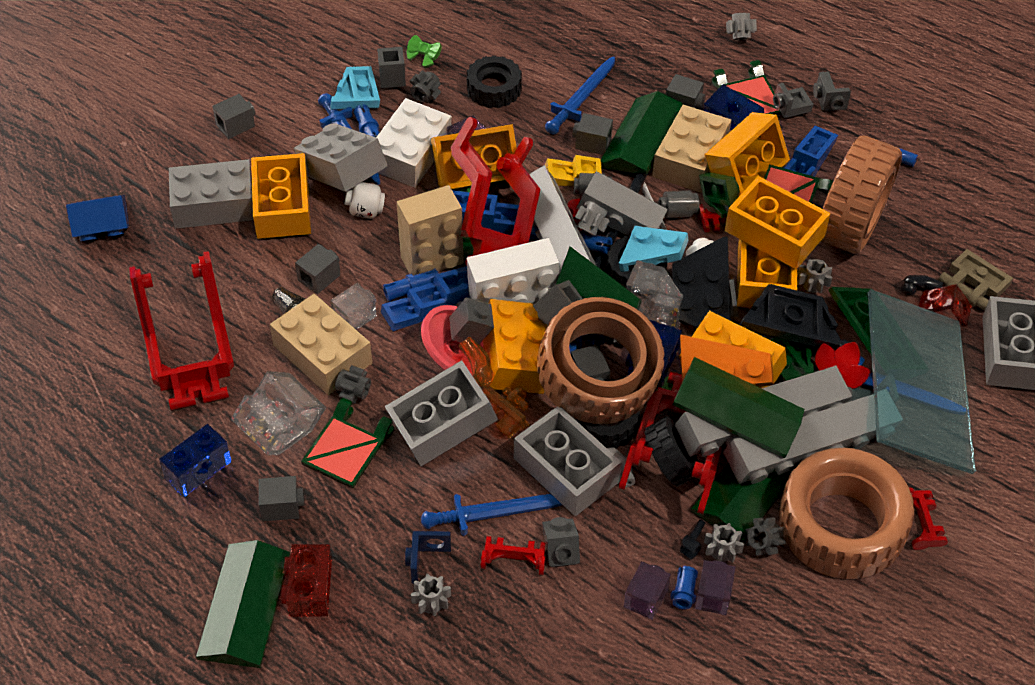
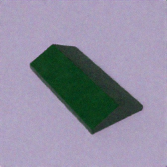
M659 91L636 98L602 156L601 168L647 174L654 162L659 146L683 103Z
M830 287L829 293L885 376H892L893 381L902 383L926 374V368L870 288Z
M696 357L693 358L672 404L783 458L787 456L796 437L805 410Z
M728 463L712 483L704 513H697L701 497L691 508V513L712 526L714 524L721 526L730 523L736 532H742L740 542L744 543L748 538V533L745 530L755 526L753 519L763 518L784 492L791 472L798 465H795L792 470L778 475L777 472L768 474L767 478L758 483L752 484L751 481L739 484Z
M259 540L228 545L197 651V660L261 668L291 556L289 551Z

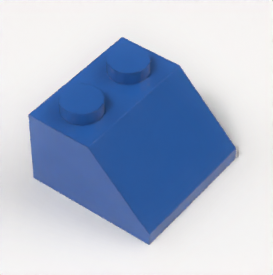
M125 194L66 205L72 237L79 236L80 241L96 239V233L106 231L108 236L124 234L123 229L129 227Z

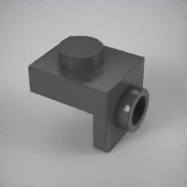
M829 71L819 72L817 83L813 85L814 97L818 98L822 111L847 109L851 94L850 88L835 89Z
M784 83L777 84L773 103L776 109L780 110L784 118L812 111L814 104L803 87L787 90Z
M557 517L551 521L542 522L549 566L555 567L580 563L579 535L573 518Z

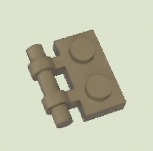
M968 249L951 263L949 271L955 275L952 277L943 272L938 281L944 283L946 290L952 294L958 293L967 299L969 305L972 307L978 306L984 311L989 301L984 296L999 297L1011 285L1013 280L1011 276ZM966 281L976 289L972 290L964 285L963 282Z

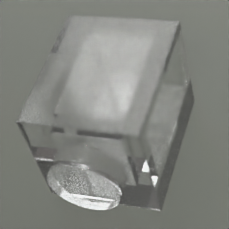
M358 283L330 300L331 308L356 330L377 317V301L370 290H365Z

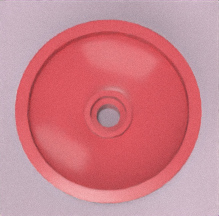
M442 305L433 308L425 316L421 325L422 341L430 357L443 370L462 360L475 380L487 377L483 340L477 347L451 340L449 317L457 309V306Z

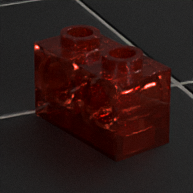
M292 544L291 556L285 557L284 562L285 576H289L288 585H282L281 593L282 604H287L290 617H328L333 561L330 544ZM308 564L313 565L310 568H302L303 566ZM305 592L311 593L309 596L306 597L299 596Z

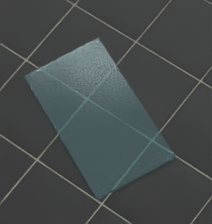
M870 289L868 291L877 442L973 474L976 472L960 321Z

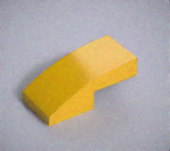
M575 155L573 162L547 158L545 163L546 168L555 178L558 186H574V178H579L580 173H595L596 171L602 173L600 158Z

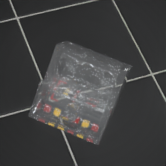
M637 260L626 284V289L642 300L639 311L654 325L661 340L673 344L679 329L683 295L665 268Z
M267 371L254 394L243 397L231 420L267 455H280L313 431L326 407L292 374L288 372Z

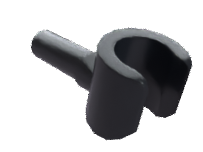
M699 520L692 533L683 538V545L680 547V552L691 560L698 555L702 548V544L696 540L705 526L703 520Z

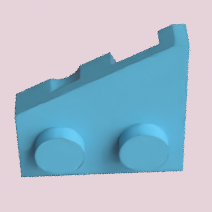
M371 66L346 67L343 79L340 80L337 86V92L331 98V109H346L348 107L355 109L359 105L361 108H363V105H367L369 108H379L380 98Z
M634 226L619 261L620 271H629L628 266L644 262L646 267L661 262L669 263L681 260L689 241L688 233Z

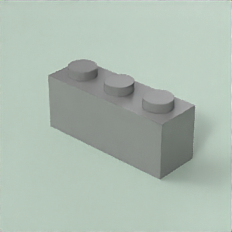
M597 171L576 208L578 210L580 206L587 208L589 202L608 211L605 218L610 220L608 226L628 236H631L634 226L658 229L668 210Z

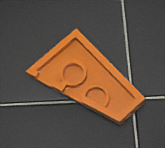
M680 335L682 382L693 358L696 357L757 387L774 385L773 362L770 353Z

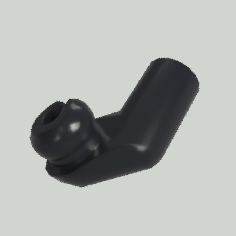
M908 275L904 278V284L901 288L902 291L911 295L916 293L917 287L939 295L944 283L926 275Z

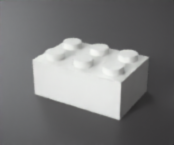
M405 98L376 137L379 140L388 165L378 173L416 188L434 162L431 138L451 134L452 116Z
M549 238L466 258L469 296L471 299L488 303L490 299L535 304L556 285L559 277V261Z

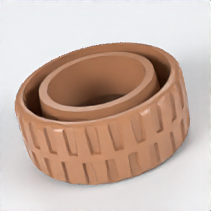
M865 135L859 136L854 141L838 169L823 206V210L831 214L825 237L821 241L852 254H858L864 249L877 225L897 177L902 160V152L899 148Z
M584 298L562 308L550 321L540 343L537 356V373L539 374V381L545 394L556 407L563 408L571 417L583 422L612 424L630 418L631 415L639 412L647 404L661 378L664 368V348L660 335L654 325L636 308L611 298ZM586 334H599L610 337L619 342L629 352L633 362V372L617 381L594 379L583 373L576 366L570 354L569 344L576 338Z
M831 448L810 455L802 460L791 472L781 499L779 524L780 527H785L783 534L786 544L792 553L806 566L834 578H866L878 574L886 567H889L902 552L914 519V501L905 480L895 468L883 459L862 450ZM829 495L852 497L865 504L872 511L877 520L879 530L869 537L859 539L835 535L821 527L814 520L810 506L818 499Z

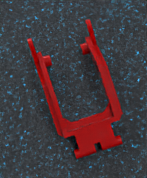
M473 117L467 118L451 146V155L472 182L460 235L470 239L473 246V255L468 257L529 243L540 196L539 186L522 166L533 146V140L529 137H524L514 154L507 153L504 157H500L496 163V168L520 198L513 233L508 235L482 227L481 221L493 173L469 142L477 127V119Z
M209 251L203 252L204 256L198 257L199 263L191 264L194 278L203 277L219 351L212 360L170 368L162 364L146 288L154 287L151 273L142 274L141 269H136L135 266L129 267L130 280L144 334L153 384L160 387L161 391L173 389L175 398L168 399L170 410L196 405L195 398L202 397L204 403L229 398L227 386L220 388L218 379L230 376L234 362Z
M670 371L667 383L673 384L672 389L667 390L658 387V390L649 399L636 440L630 447L619 489L625 490L632 466H638L641 462H650L653 448L647 447L645 428L655 423L656 416L665 411L681 415L686 412L672 405L682 384L681 374ZM719 447V450L715 453L708 455L705 464L695 462L691 476L700 479L699 485L704 488L697 513H704L722 447Z

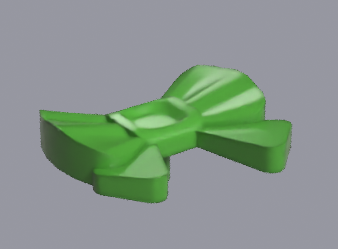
M414 35L408 42L407 58L411 61L419 53L425 55L423 67H430L434 65L433 61L440 55L442 46L439 42L434 44L422 42L417 35Z

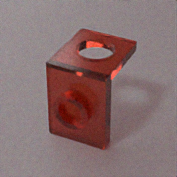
M957 284L922 292L917 310L920 315L950 309L962 327L967 326L972 306ZM959 301L963 305V315L959 309Z

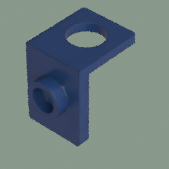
M413 531L412 547H406L405 566L410 567L412 584H414V581H418L420 551L451 552V532ZM440 539L443 543L430 544L427 540Z

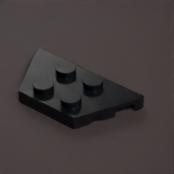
M725 236L672 263L673 284L683 298L680 323L684 325H691L697 329L709 311L731 321L728 236ZM675 289V297H674V299H673V305H675L676 289Z
M773 284L767 285L739 324L752 332L818 348L825 343L831 346L834 351L848 343L846 339L841 340L835 329L838 324L829 313L828 306L823 297Z

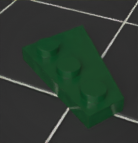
M569 246L556 285L569 280L583 299L590 297L611 298L627 303L639 310L642 302L641 299Z

